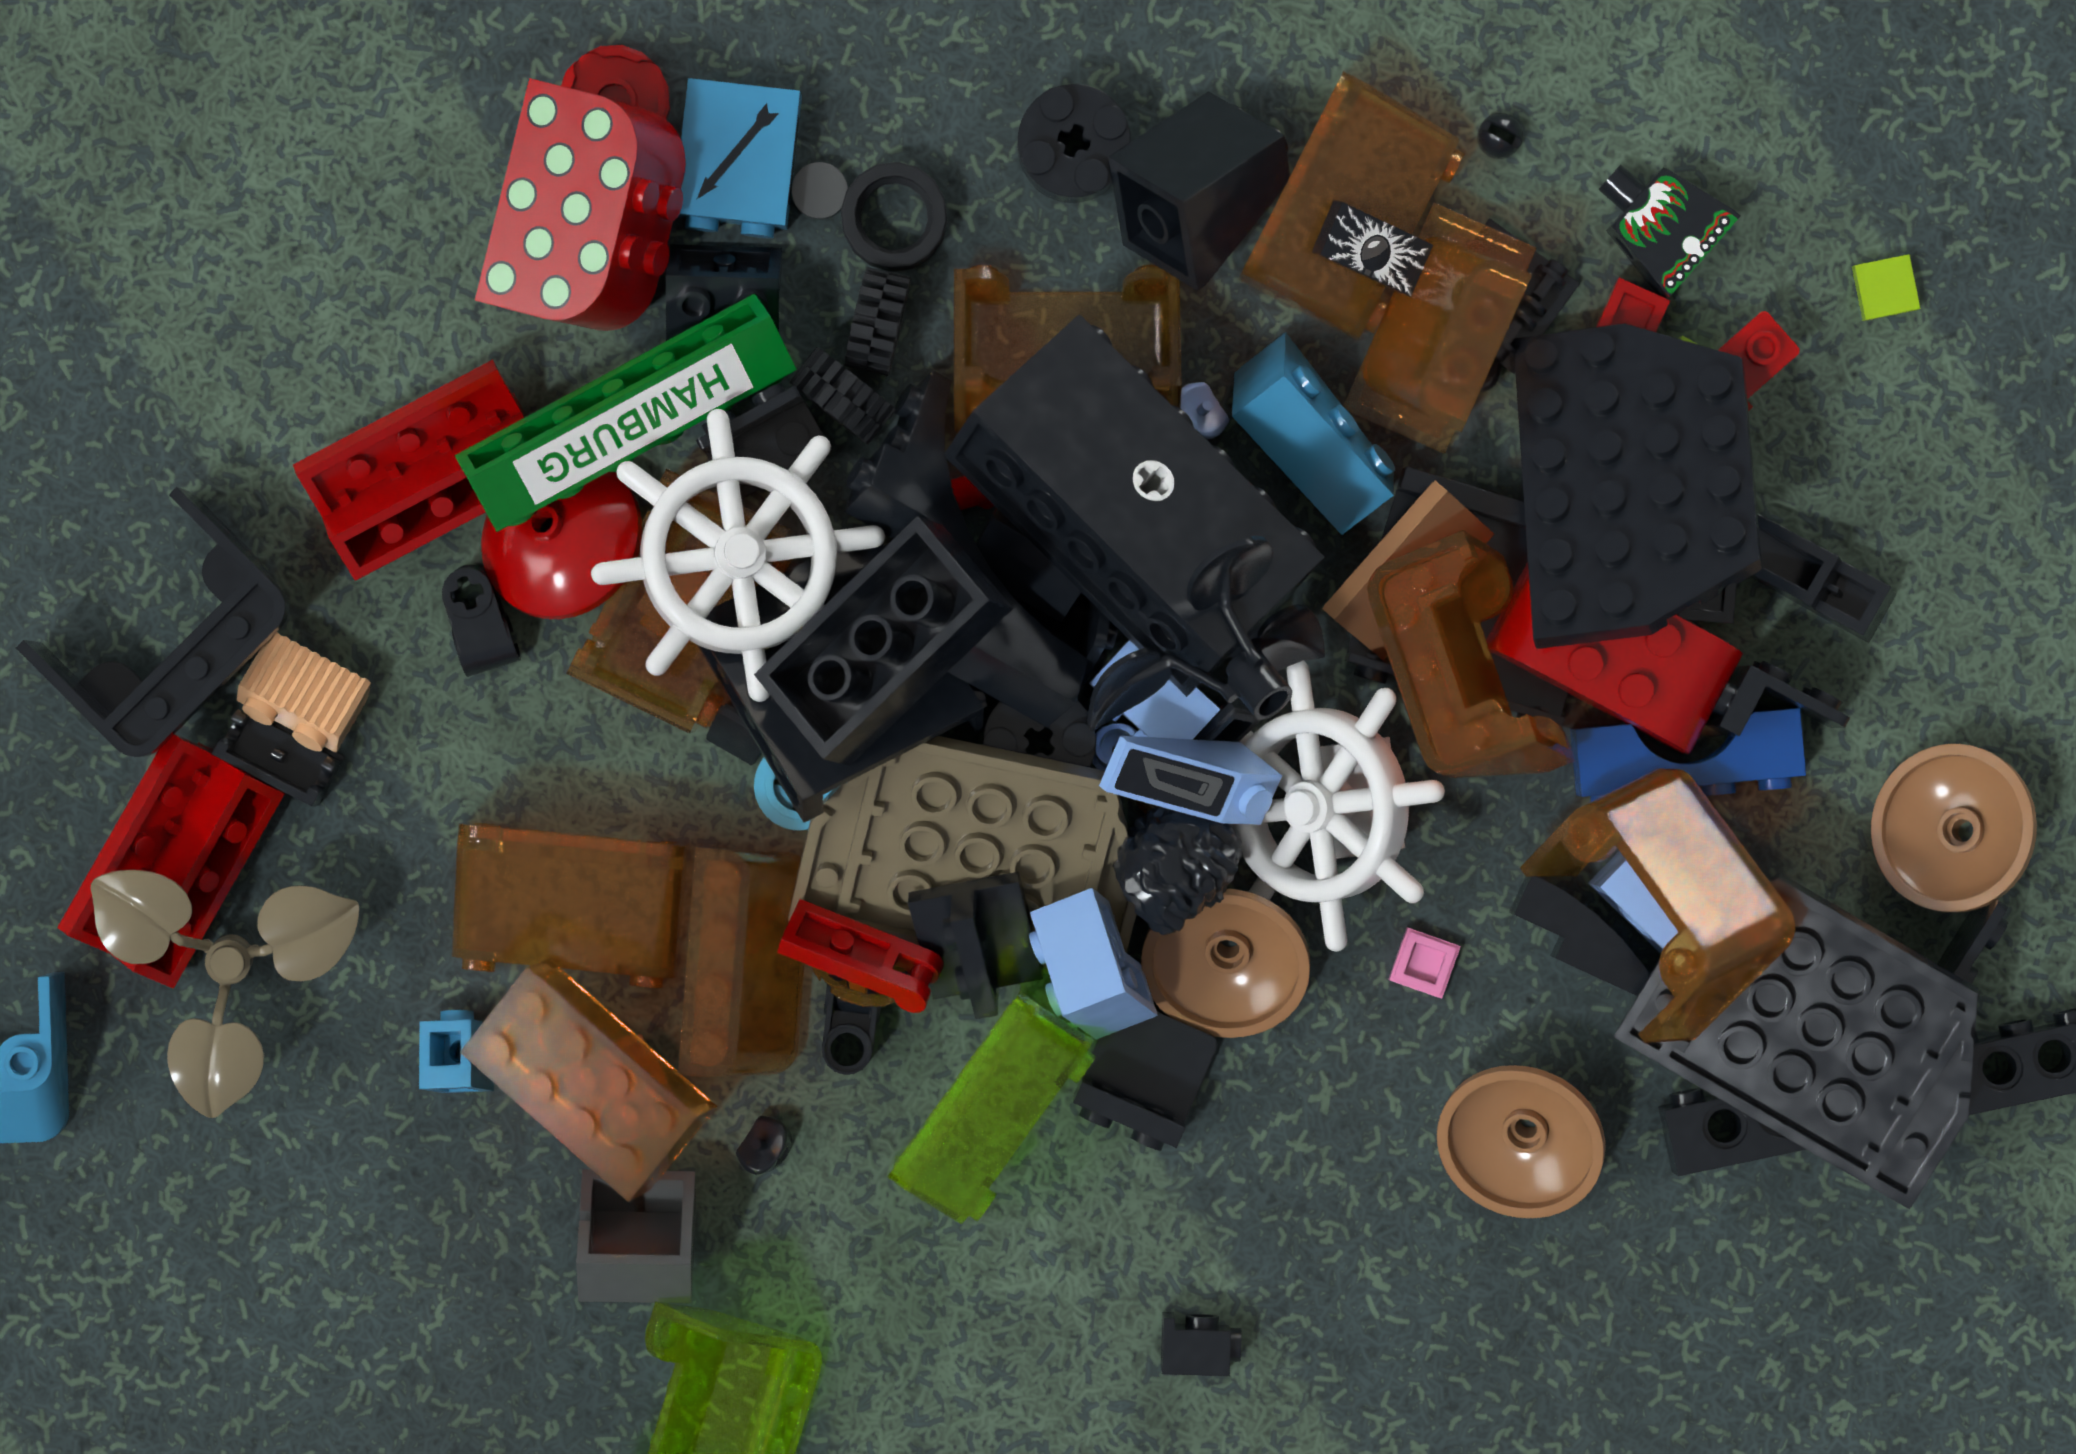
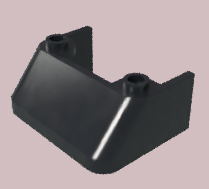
M176 487L169 496L217 543L207 554L203 562L202 576L208 589L222 603L144 681L130 667L117 662H105L97 665L80 681L43 643L23 640L16 647L119 752L131 757H146L157 752L284 625L289 612V604L285 593L253 552L193 492Z

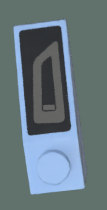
M1120 736L1099 786L1109 793L1218 823L1261 825L1266 812L1272 804V798L1282 775L1241 742Z

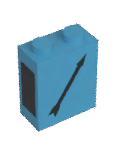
M688 78L681 136L686 159L685 174L681 187L683 205L677 217L685 219L686 229L718 232L719 223L741 225V235L758 238H774L775 229L787 230L802 104L801 91Z

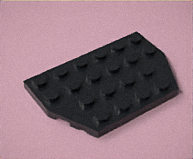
M1628 324L1513 339L1514 348L1517 350L1514 359L1533 640L1537 649L1652 635L1668 625L1667 619L1699 601L1703 605L1718 596L1727 585L1740 583L1762 570L1745 368L1742 357Z
M1778 873L1720 908L1719 915L1724 923L1683 966H1679L1664 951L1615 1031L1614 1037L1910 1210L1969 1117L1979 988L1785 875Z

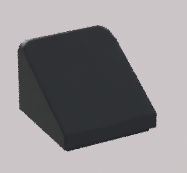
M1238 697L1232 703L1225 701L1219 707L1218 713L1193 740L1240 742L1261 720L1256 719Z
M728 703L722 704L712 722L706 739L749 765H753L761 754L760 749L734 706Z

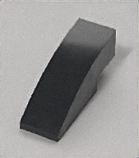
M1758 514L1762 570L1750 577L1869 643L1896 596L1892 587L1843 562L1839 556Z
M1527 872L1509 913L1559 935L1550 955L1551 957L1637 996L1650 974L1624 940L1595 912L1566 891L1533 873Z

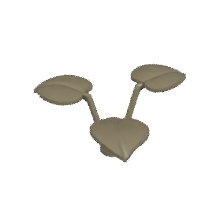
M119 870L100 875L91 883L96 929L103 945L116 958L131 964L151 963L165 954L170 940L179 946L202 950L207 953L205 958L207 973L214 981L220 983L212 1023L198 1018H191L181 1022L170 1039L167 1059L170 1075L181 1096L192 1108L208 1118L218 1117L227 1108L249 1093L257 1083L264 1065L262 1044L249 1027L237 1022L222 1024L231 984L238 983L245 978L253 964L254 957L267 956L272 953L277 972L287 980L308 981L322 976L337 964L348 949L357 928L360 911L359 903L353 899L337 896L312 886H289L274 892L260 910L257 927L259 934L268 944L263 946L250 945L246 939L234 934L224 935L213 943L209 939L201 940L184 936L177 932L189 921L192 915V903L184 889L174 880L164 875L144 870Z

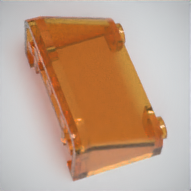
M1343 71L1238 280L1355 340L1359 339L1364 329L1374 334L1389 303L1380 299L1386 287L1312 253L1333 200L1344 202L1409 234H1413L1440 179L1450 184L1465 153L1456 149L1460 138L1368 83Z
M1150 264L1140 266L1134 272L1127 275L1122 283V292H1010L1008 277L998 272L992 266L976 265L969 269H954V428L956 433L958 434L972 411L1079 314L1090 325H1095L1102 329L1109 337L1112 347L1131 365L1142 369L1150 378L1153 387L1171 405L1180 408L1182 390L1180 280L1158 266Z
M1462 530L1390 560L1374 571L1367 587L1369 602L1422 757L1429 768L1442 776L1468 778L1539 774L1550 772L1575 761L1567 736L1558 723L1542 716L1531 717L1528 714L1520 718L1512 716L1491 652L1486 648L1488 644L1481 622L1505 611L1511 602L1514 591L1512 579L1503 554Z
M469 821L459 823L456 847L451 956L462 958V969L495 972L496 962L630 975L629 985L663 988L664 978H676L690 843L672 841L643 842V839L633 838L623 839L522 829L521 827L511 826L501 828V826L489 823Z

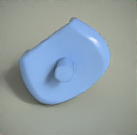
M1205 382L1187 384L1179 390L1174 406L1181 408L1190 417L1194 428L1206 440L1220 435L1229 423V418L1215 398L1209 385Z

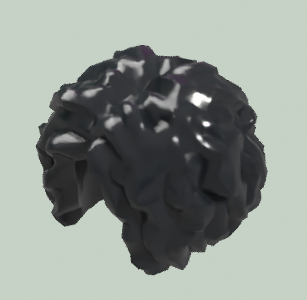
M1155 806L1147 811L1146 816L1136 818L1134 827L1128 828L1129 836L1125 837L1123 845L1117 848L1118 860L1112 867H1114L1116 879L1125 898L1135 905V913L1149 924L1152 931L1166 936L1175 933L1176 930L1180 931L1184 927L1185 920L1195 918L1196 915L1203 911L1204 907L1212 908L1216 902L1220 903L1224 899L1223 893L1226 892L1229 883L1234 879V874L1239 870L1237 865L1239 859L1243 856L1241 850L1242 841L1237 837L1230 824L1218 823Z

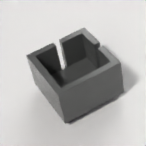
M582 1169L580 1221L576 1258L578 1302L692 1303L696 1223L695 1171L644 1170L645 1212H634L633 1170Z

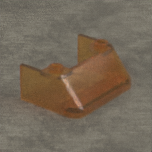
M1660 768L1576 809L1520 867L1526 877L1577 876L1589 862H1601L1618 848L1677 929L1678 933L1663 948L1659 960L1661 978L1674 998L1638 1034L1644 1043L1695 1040L1788 948L1795 933V921L1792 912L1691 775L1681 769Z

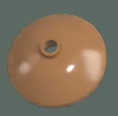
M1944 744L1930 747L1914 754L1901 763L1881 788L1875 802L1871 820V839L1874 855L1888 882L1896 891L1911 902L1927 909L1947 913L1976 910L1989 905L1993 900H1998L2005 895L2026 870L2033 854L2037 835L2034 803L2020 775L2011 765L1994 753L1965 744ZM1965 822H1970L1973 826V834L1969 840L1963 842L1959 837V828Z
M1226 889V892L1223 893L1224 899L1220 903L1216 902L1212 908L1204 907L1203 911L1196 915L1195 918L1186 919L1184 927L1180 931L1176 930L1175 933L1164 936L1149 928L1142 949L1141 969L1146 977L1153 1000L1169 1017L1215 1037L1236 1038L1255 1035L1271 1029L1290 1016L1297 1008L1309 982L1310 953L1302 931L1282 908L1259 895L1242 890ZM1229 940L1237 943V945L1227 947L1220 941Z
M1509 1065L1493 1067L1476 1073L1463 1081L1446 1101L1437 1127L1439 1155L1452 1181L1476 1203L1496 1213L1511 1217H1548L1575 1206L1587 1196L1596 1184L1605 1159L1604 1130L1590 1102L1581 1092L1564 1079L1547 1071L1528 1066ZM1520 1119L1529 1120L1536 1126L1525 1127L1521 1124Z

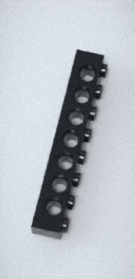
M2076 1008L2053 1013L2055 1023L2033 1027L2032 1019L2010 1021L1998 1025L1999 1035L1978 1039L1977 1030H1975L1969 1115L2076 1093ZM2056 1040L2062 1048V1059L2055 1068L2044 1070L2038 1061L2039 1049L2045 1042ZM2001 1051L2008 1061L2007 1071L2001 1079L1990 1082L1983 1073V1063L1988 1055ZM1702 1088L1670 1094L1671 1104L1658 1106L1671 1171L1677 1176L1807 1150L1716 1096H1704ZM1729 1109L1735 1118L1734 1130L1725 1138H1712L1708 1131L1709 1118L1718 1110Z

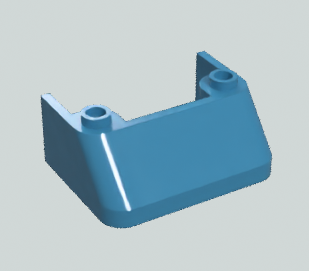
M53 972L38 977L39 1033L18 1034L8 1038L0 1046V1143L47 1141L60 1134L68 1122L69 1093L65 972Z

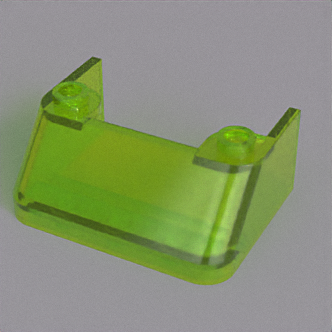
M1018 984L1013 991V1000L900 1157L895 1155L890 1162L886 1177L905 1191L960 1224H963L968 1216L978 1222L997 1195L989 1189L1051 1101L1068 1078L1077 1084L1096 1058L1093 1053L1088 1051L1094 1041L1093 1037L1071 1024L1062 1015L1057 1016L1050 1004L1022 984Z

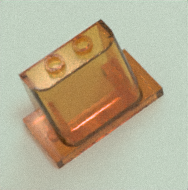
M1433 202L1418 235V238L1433 244V247L1413 294L1409 297L1393 291L1343 407L1353 414L1445 454L1455 430L1462 432L1527 288L1532 274L1526 271L1537 248Z

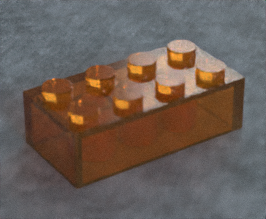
M550 958L526 967L460 1051L464 1057L628 1202L652 1189L718 1107Z

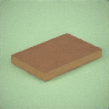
M1435 480L1334 593L1322 609L1384 660L1493 537L1494 533Z

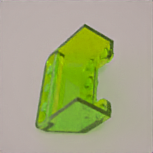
M655 1301L650 1320L646 1326V1348L653 1357L665 1362H673L675 1366L667 1385L666 1395L655 1431L651 1437L648 1454H795L822 1366L820 1348L815 1343L799 1336L715 1310Z

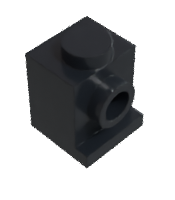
M1162 1312V1374L1230 1376V1362L1241 1361V1328L1219 1325V1316L1211 1314L1185 1315V1324L1175 1323L1174 1312Z

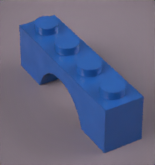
M1800 708L1752 712L1740 736H1727L1721 746L1713 753L1689 763L1670 762L1651 752L1640 740L1632 724L1570 729L1576 796H1590L1591 806L1624 804V793L1646 791L1647 801L1680 798V787L1702 786V796L1736 793L1735 782L1757 780L1759 791L1792 788L1791 777L1806 776Z

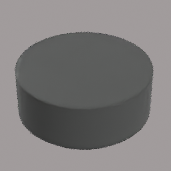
M815 162L806 165L796 174L792 183V197L796 207L802 214L811 219L825 220L834 217L841 211L848 186L845 177L835 166L824 162Z

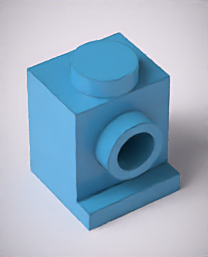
M469 1010L440 1011V1021L420 1022L419 1089L439 1093L494 1091V1080L490 1079V1023L474 1020V1011ZM460 1044L461 1061L457 1057V1048Z

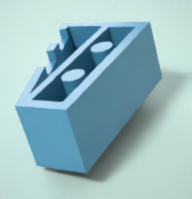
M1286 332L1234 373L1232 417L1341 535L1394 496L1395 466L1392 460L1379 445L1371 444L1358 427L1353 416L1341 405Z

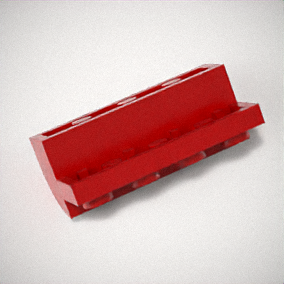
M492 359L293 464L296 476L320 513L331 543L356 581L486 513L455 455L525 418L526 415Z
M174 734L157 751L57 928L71 938L111 954L101 942L96 929L91 883L96 877L113 871L144 870L164 875L174 880L184 889L192 903V915L189 921L177 932L184 936L202 940L285 793L212 755L214 749L200 742L196 744ZM170 940L165 954L154 962L131 964L118 958L116 959L131 971L174 989L196 949L179 946Z

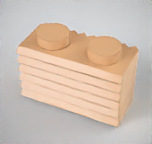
M276 632L260 648L240 682L237 701L244 704L242 707L243 712L253 720L264 725H272L273 721H276L293 730V738L304 747L318 752L326 747L337 753L369 697L371 682L367 678H361L357 673H352L347 668L340 667L336 662H331L327 657H321L317 652H312L307 647L300 646L296 641H291L287 636H281Z

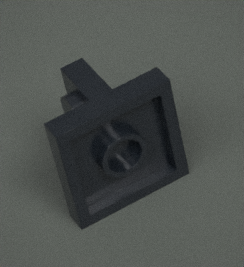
M1019 871L908 893V906L919 946L937 953L944 962V967L938 980L930 984L933 1000L960 995L961 1000L971 999L975 1019L987 1018L998 1015L999 987L1043 979V964L1036 958L1030 943L1029 933L1033 932L1034 929Z

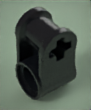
M472 564L456 569L444 581L442 599L452 627V636L457 655L465 675L469 677L521 661L518 644H513L510 634L514 632L507 613L504 611L500 595L491 584L485 568ZM468 576L471 584L481 583L484 592L476 597V606H470L467 598L457 599L455 595V590L463 585L462 577Z
M828 975L824 1004V1015H826L822 1056L827 1066L834 1072L843 1075L855 1074L863 1070L871 1060L874 1050L876 1025L880 1021L883 994H868L867 997L843 995L841 993L843 989L852 990L848 988L847 981L844 979L837 982ZM842 1033L854 1034L863 1043V1056L854 1065L840 1064L832 1054L833 1041Z

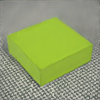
M1910 254L1852 266L1862 321L1921 309Z

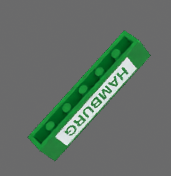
M753 294L456 454L455 457L496 532L508 526H516L526 522L533 516L535 511L557 499H566L576 495L583 489L585 484L607 472H616L622 462H632L635 457L657 445H666L674 442L682 436L685 430L707 419L708 414L712 410L722 409L726 412L735 403L757 391H764L780 383L785 376L797 369L771 316L757 296Z

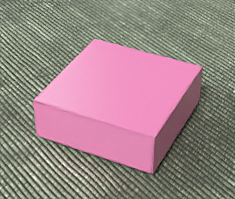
M1407 927L1388 980L1442 999L1461 946Z

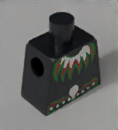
M1620 164L1598 189L1623 211L1606 230L1655 293L1666 299L1674 293L1741 217L1732 208L1664 167L1645 186Z

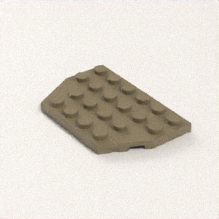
M937 736L833 789L823 800L824 813L811 819L789 907L788 921L799 899H802L919 945L908 906L909 892L1019 871L1029 913L1087 889L1093 888L1109 901L1124 950L1127 952L1137 914L1135 913V905L1125 898L1116 879L1114 867H1112L1118 860L1117 848L1123 845L1125 837L1129 836L1120 795L1106 792L1099 786L1105 772L1104 770ZM1045 963L1043 964V973L1049 974Z

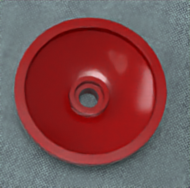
M607 472L585 484L583 489L576 495L566 499H557L535 511L533 516L522 524L508 526L496 532L489 517L486 516L481 539V553L486 574L502 598L518 610L531 616L543 619H565L587 613L607 601L623 585V583L608 585L595 583L591 577L592 568L601 562L638 557L642 540L640 508L633 491L618 479L617 473ZM548 518H553L551 528L546 532H541L540 529L544 521Z

